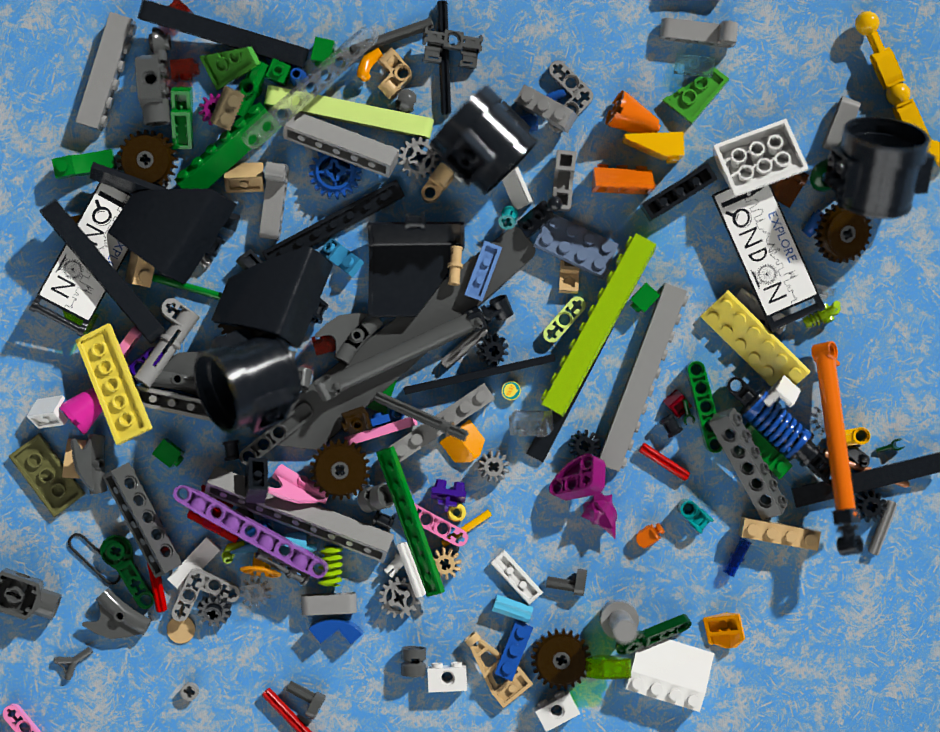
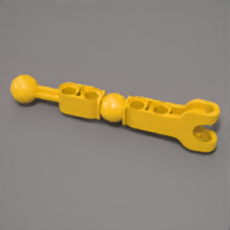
M871 11L860 13L855 20V27L860 34L867 36L873 50V54L870 55L872 66L883 90L887 89L886 99L894 106L892 110L895 118L911 123L928 133L913 98L910 99V88L903 83L905 79L890 47L884 48L877 32L880 24L879 17ZM931 139L928 152L935 157V162L940 167V142Z

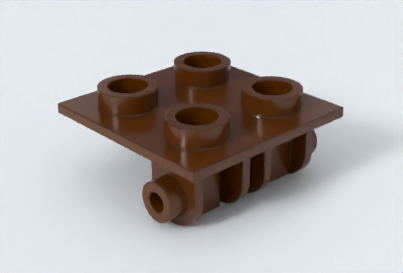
M802 172L770 184L777 201L790 208L802 187L807 183L809 175Z

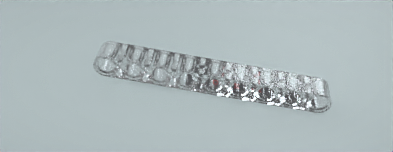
M369 27L360 28L243 133V143L251 149H257L377 42L378 34L376 30ZM367 31L371 33L369 41L364 40V33ZM352 44L357 46V51L354 54L349 52ZM337 57H341L343 60L342 65L339 67L335 65ZM323 70L328 71V77L325 80H322L320 77ZM312 82L314 84V90L308 93L306 91V86L308 83ZM298 95L300 101L297 105L293 106L291 100L294 96ZM284 108L285 116L278 118L277 111ZM269 121L271 128L268 131H264L262 126L265 122ZM255 134L257 137L256 142L249 144L248 137Z

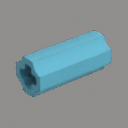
M497 595L492 611L529 623L533 607Z

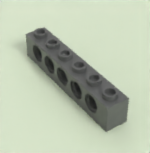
M735 407L714 414L709 424L762 521L782 515L787 507V500L781 494L777 481L770 474L769 467L763 461L759 448L752 441L751 433L745 428L741 415L737 413Z
M128 462L103 475L105 483L155 578L182 565L179 554L175 551L170 537L166 534L161 520L153 509V504L149 501L144 487L140 484L136 472Z

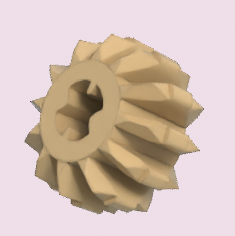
M442 547V554L435 550L437 557L433 556L440 572V578H442V574H445V579L449 580V573L453 577L456 576L453 569L456 571L461 570L456 564H461L462 561L460 559L455 560L459 556L458 552L451 555L453 548H450L449 552L446 553L445 547ZM448 559V563L450 564V566H446V568H443L442 563L440 561Z

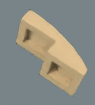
M561 259L559 293L578 294L580 268Z
M68 439L62 477L81 479L75 471L71 439ZM76 439L80 448L83 449L87 440Z

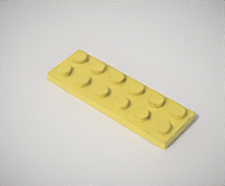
M729 290L700 316L771 387L783 375L793 384L797 385L810 373V370Z
M106 324L76 339V344L116 445H121L153 429L112 325Z

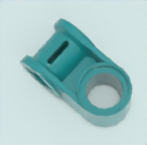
M682 499L678 503L679 513L700 534L703 533L702 530L709 522L714 521L690 499ZM691 504L692 510L689 513H684V505Z

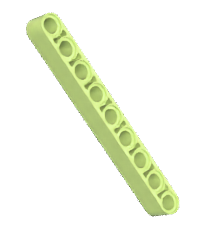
M272 85L267 86L264 105L287 111L295 110L306 115L418 138L422 137L423 139L431 138L434 119L321 95H317L302 108L300 106L313 95L312 93Z

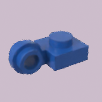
M392 409L386 415H383L382 412L374 414L372 419H370L371 426L375 428L389 422L402 420L404 414L399 413L400 416L396 417L394 415L395 410Z

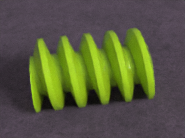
M323 546L325 549L320 550L319 553L324 555L321 559L327 562L329 569L326 575L322 577L323 580L317 583L323 586H341L337 583L341 582L342 578L337 575L342 574V570L338 569V567L343 566V563L338 560L342 559L343 555L338 552L343 551V547ZM323 565L318 566V568L322 569L324 572Z

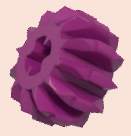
M211 93L209 94V100L203 97V101L206 103H199V107L203 110L198 112L199 115H204L202 120L204 122L208 121L210 126L213 125L210 121L213 114L211 109L212 107L215 108L220 98V94L214 97Z

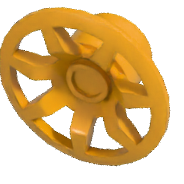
M256 552L253 556L252 566L240 567V571L254 576H260L262 572L269 578H276L282 575L280 572L272 570L270 565L256 559Z

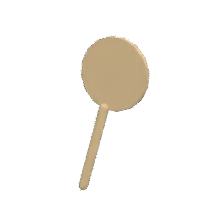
M183 602L181 608L179 609L178 616H181V614H183ZM189 617L180 622L172 618L167 625L169 638L179 644L190 641L196 630L194 622Z

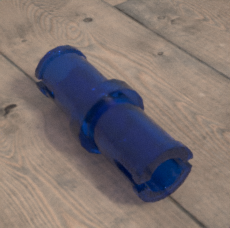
M742 537L740 538L734 552H731V558L723 572L732 577L735 576L741 562L745 560L746 552L752 544L750 541Z

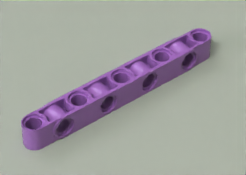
M180 485L174 489L173 497L177 502L290 566L314 578H321L328 572L329 567L325 560L206 493L196 490L189 485ZM182 488L188 492L186 499H182L179 495ZM215 507L220 508L222 511L219 518L213 514ZM248 526L255 528L256 533L254 536L247 534ZM282 545H287L290 548L288 555L281 553L280 548ZM315 564L323 565L324 572L322 574L315 572Z

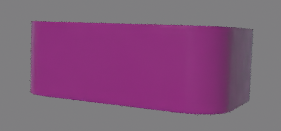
M584 454L573 459L555 476L549 486V492L565 501L601 493L605 487L606 464L604 460L592 454Z

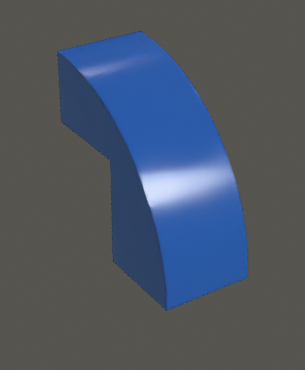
M334 617L319 620L309 627V630L320 644L338 629L350 644L364 633L355 623L343 618Z

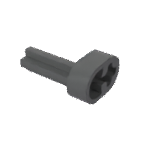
M578 569L576 581L548 576L546 587L572 591L574 595L584 596L587 570Z
M290 681L286 689L287 692L310 703L305 715L314 720L326 695L318 691L314 693L293 681Z

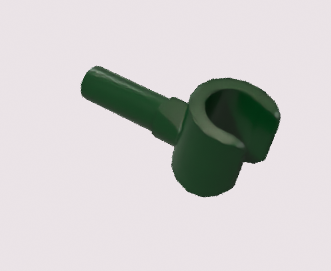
M687 399L682 400L685 410L683 423L687 425L686 418L691 417L694 424L695 417L690 413Z
M895 439L891 444L876 448V451L880 453L892 449L895 451L902 450L905 446L898 448L896 442L903 439Z

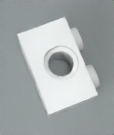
M436 662L428 666V692L467 691L466 664L451 662V665H443L441 662ZM449 672L453 678L446 681L442 678V674Z
M561 690L554 694V698L550 700L544 699L538 702L537 707H535V712L546 732L580 714L569 690L565 692ZM554 705H559L562 707V710L559 713H553L551 708Z

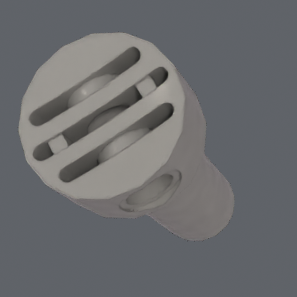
M614 599L607 602L602 607L599 615L604 633L622 643L632 642L637 636L639 616L635 608L628 601L622 599Z

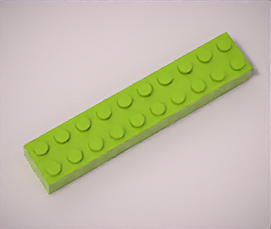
M637 233L634 237H629L625 245V254L621 253L616 261V270H611L606 279V283H608L606 288L602 287L597 295L598 303L596 305L592 304L588 312V321L582 322L578 330L580 333L578 339L574 338L569 346L571 352L568 356L564 355L559 364L562 367L559 373H554L550 380L552 384L550 390L546 389L541 397L543 406L563 417L656 250L655 243Z

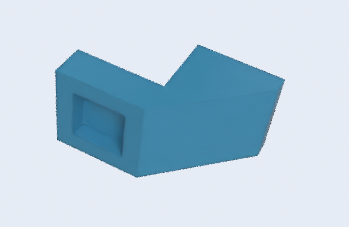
M332 237L324 244L320 251L321 254L351 277H354L365 263Z

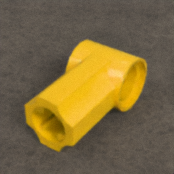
M864 427L845 430L847 447L866 444L870 440V432ZM862 430L865 433V437L863 440L858 441L856 433Z

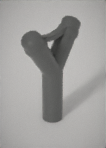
M87 647L74 657H55L54 663L62 667L65 673L64 678L71 680L77 663L91 655L93 650L91 647ZM62 664H69L67 671Z

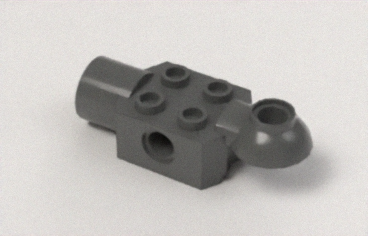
M153 27L152 34H149L150 51L154 52V54L141 55L135 58L138 100L143 113V125L161 126L171 123L168 99L171 97L170 86H167L166 79L169 78V69L165 67V63H167V50H171V37L169 33H165L160 28Z
M8 568L0 572V612L24 620L28 619L32 614L53 620L62 594L44 589L43 580Z

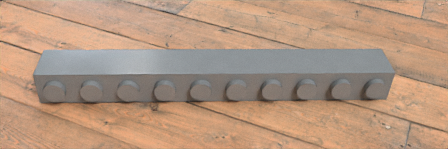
M667 283L663 284L598 457L604 460L608 468L620 471V468L624 469L628 458L625 455L627 450L631 451L634 444L633 434L638 432L641 422H639L640 415L645 414L648 406L645 403L648 396L651 397L655 386L652 383L654 378L658 379L660 375L661 360L665 361L668 353L666 346L674 338L675 332L672 330L674 325H678L682 314H679L681 306L685 307L688 296H686V290Z
M215 466L206 483L205 493L211 497L382 563L385 561L394 534L318 506L315 503H294L267 493L265 504L246 503L245 476L230 472L225 468Z

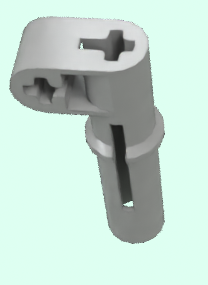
M174 298L165 300L160 306V314L172 324L165 334L160 335V341L134 376L138 382L148 388L155 382L176 350L181 349V343L200 318L195 312ZM173 305V311H176L178 308L182 310L176 319H173L172 316L175 312L168 313L166 306ZM177 331L179 334L176 336L174 341L166 350V352L159 360L157 365L153 366V363L156 361L160 353L163 351L165 346L168 344V342L171 340V338Z

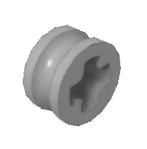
M188 682L181 688V696L187 701L194 700L199 694V687L194 682ZM189 687H192L191 689L195 691V693H193L191 696H188L189 694L188 692H185V689L187 690Z

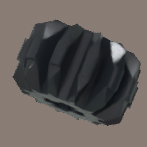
M487 333L486 340L480 337L483 343L476 344L480 349L476 351V354L480 356L479 360L481 362L486 361L488 366L492 362L495 366L498 365V360L504 362L502 356L508 355L505 349L509 347L507 343H504L505 338H499L497 333L493 337L490 333ZM493 346H494L496 349H495V351L492 350V353H491V352L489 351V349H490V348L493 349Z
M586 429L584 430V436H582L579 430L577 431L578 438L571 435L575 443L568 442V445L575 447L569 450L570 454L577 451L574 459L580 455L591 453L596 457L598 456L594 449H601V446L594 444L599 442L600 439L592 440L595 436L594 432L589 437H587L588 430ZM582 441L589 443V446H587L588 450L585 451L583 448H579V445H582Z
M871 490L869 494L867 491H863V497L860 495L856 496L860 500L855 502V505L858 506L856 509H859L861 520L865 518V522L869 523L871 519L877 522V515L881 518L884 517L881 510L886 511L887 508L882 506L886 503V500L881 499V493L875 495V491ZM869 502L873 503L874 505L873 507H871L872 510L867 509V506H869Z

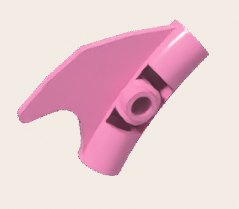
M280 464L275 470L272 478L280 483L281 488H268L269 494L294 503L320 502L325 504L327 502L326 492L319 493L321 487H314L316 482L294 472L283 464Z

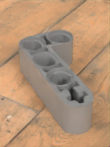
M662 18L659 39L732 48L737 42L739 23L722 21L720 24Z
M266 163V187L259 232L260 238L280 239L289 177V166L287 164Z

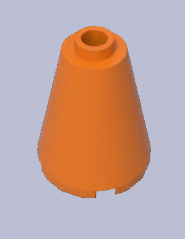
M621 91L612 103L614 104L612 110L609 109L605 124L612 128L633 133H658L661 127L659 119L628 92Z

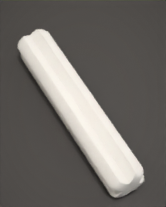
M402 542L397 545V549L415 597L419 598L424 596L426 591L407 542Z

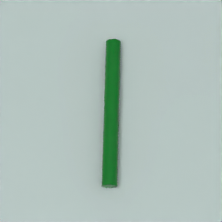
M153 274V282L220 300L222 295L221 292L189 283L182 284L174 279Z

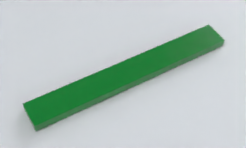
M392 446L376 451L410 551L426 591V596L441 594L445 592L395 447Z

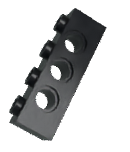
M706 163L648 199L640 207L649 222L715 182L717 177L709 164Z

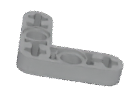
M559 60L554 61L549 67V74L571 96L564 106L573 105L576 108V115L579 116L592 102L593 92L565 63ZM554 66H561V72L564 75L566 72L569 73L567 76H565L563 81L560 80L562 78V75L560 73H553ZM569 78L575 79L576 87L568 88L566 80ZM580 93H588L589 100H583L580 103V105L583 107L580 108L579 105L573 100L576 99V101L578 102L581 98ZM549 122V128L552 132H562L561 129L557 127L554 128L553 125H551V123Z
M194 568L189 572L171 614L176 621L186 620L200 590L209 594L212 593L214 596L220 594V599L227 598V602H235L240 597V588L238 585L214 574ZM200 574L199 578L201 580L196 581L195 587L190 586L193 582L192 575ZM215 580L219 582L220 587L217 590H212L208 584ZM223 584L226 585L225 589L228 591L235 589V593L237 595H232V597H229V593L224 590L223 594H221L220 592L222 590ZM191 590L194 593V597L189 600L185 599L183 592ZM182 602L184 604H190V606L185 605L183 612L186 614H181V616L177 615V611L175 610H179L181 608Z

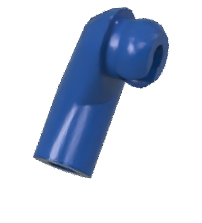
M564 88L546 95L555 101L567 97Z

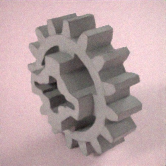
M413 137L411 138V143L404 142L405 148H399L402 151V154H399V158H402V161L398 165L404 166L401 170L402 172L409 171L408 177L414 174L415 179H418L419 174H421L422 178H426V172L431 175V168H437L434 162L439 161V158L435 157L437 153L428 145L429 139L422 142V137H419L418 141ZM419 145L424 146L428 151L421 150ZM411 147L412 153L410 157L406 158V153ZM416 153L422 156L426 155V157L420 160L421 163L418 160L410 161V159H413ZM431 158L429 166L425 168L426 160ZM408 164L416 166L418 171L411 169Z
M396 576L394 582L390 578L388 580L389 585L383 584L385 591L380 590L379 594L383 595V597L379 598V602H384L381 608L388 609L387 615L392 612L393 618L400 614L402 619L404 613L411 616L410 610L416 611L417 608L414 604H419L420 601L416 599L410 581L406 582L405 576L403 580ZM398 585H404V586H406L407 588H406V589H402V588H399ZM391 589L392 597L387 600V593ZM397 593H398L399 595H402V594L404 595V597H403V599H402L403 602H402L400 599H398V600L395 599L396 596H397ZM412 595V603L408 605L407 598ZM392 606H399L402 610L394 609Z

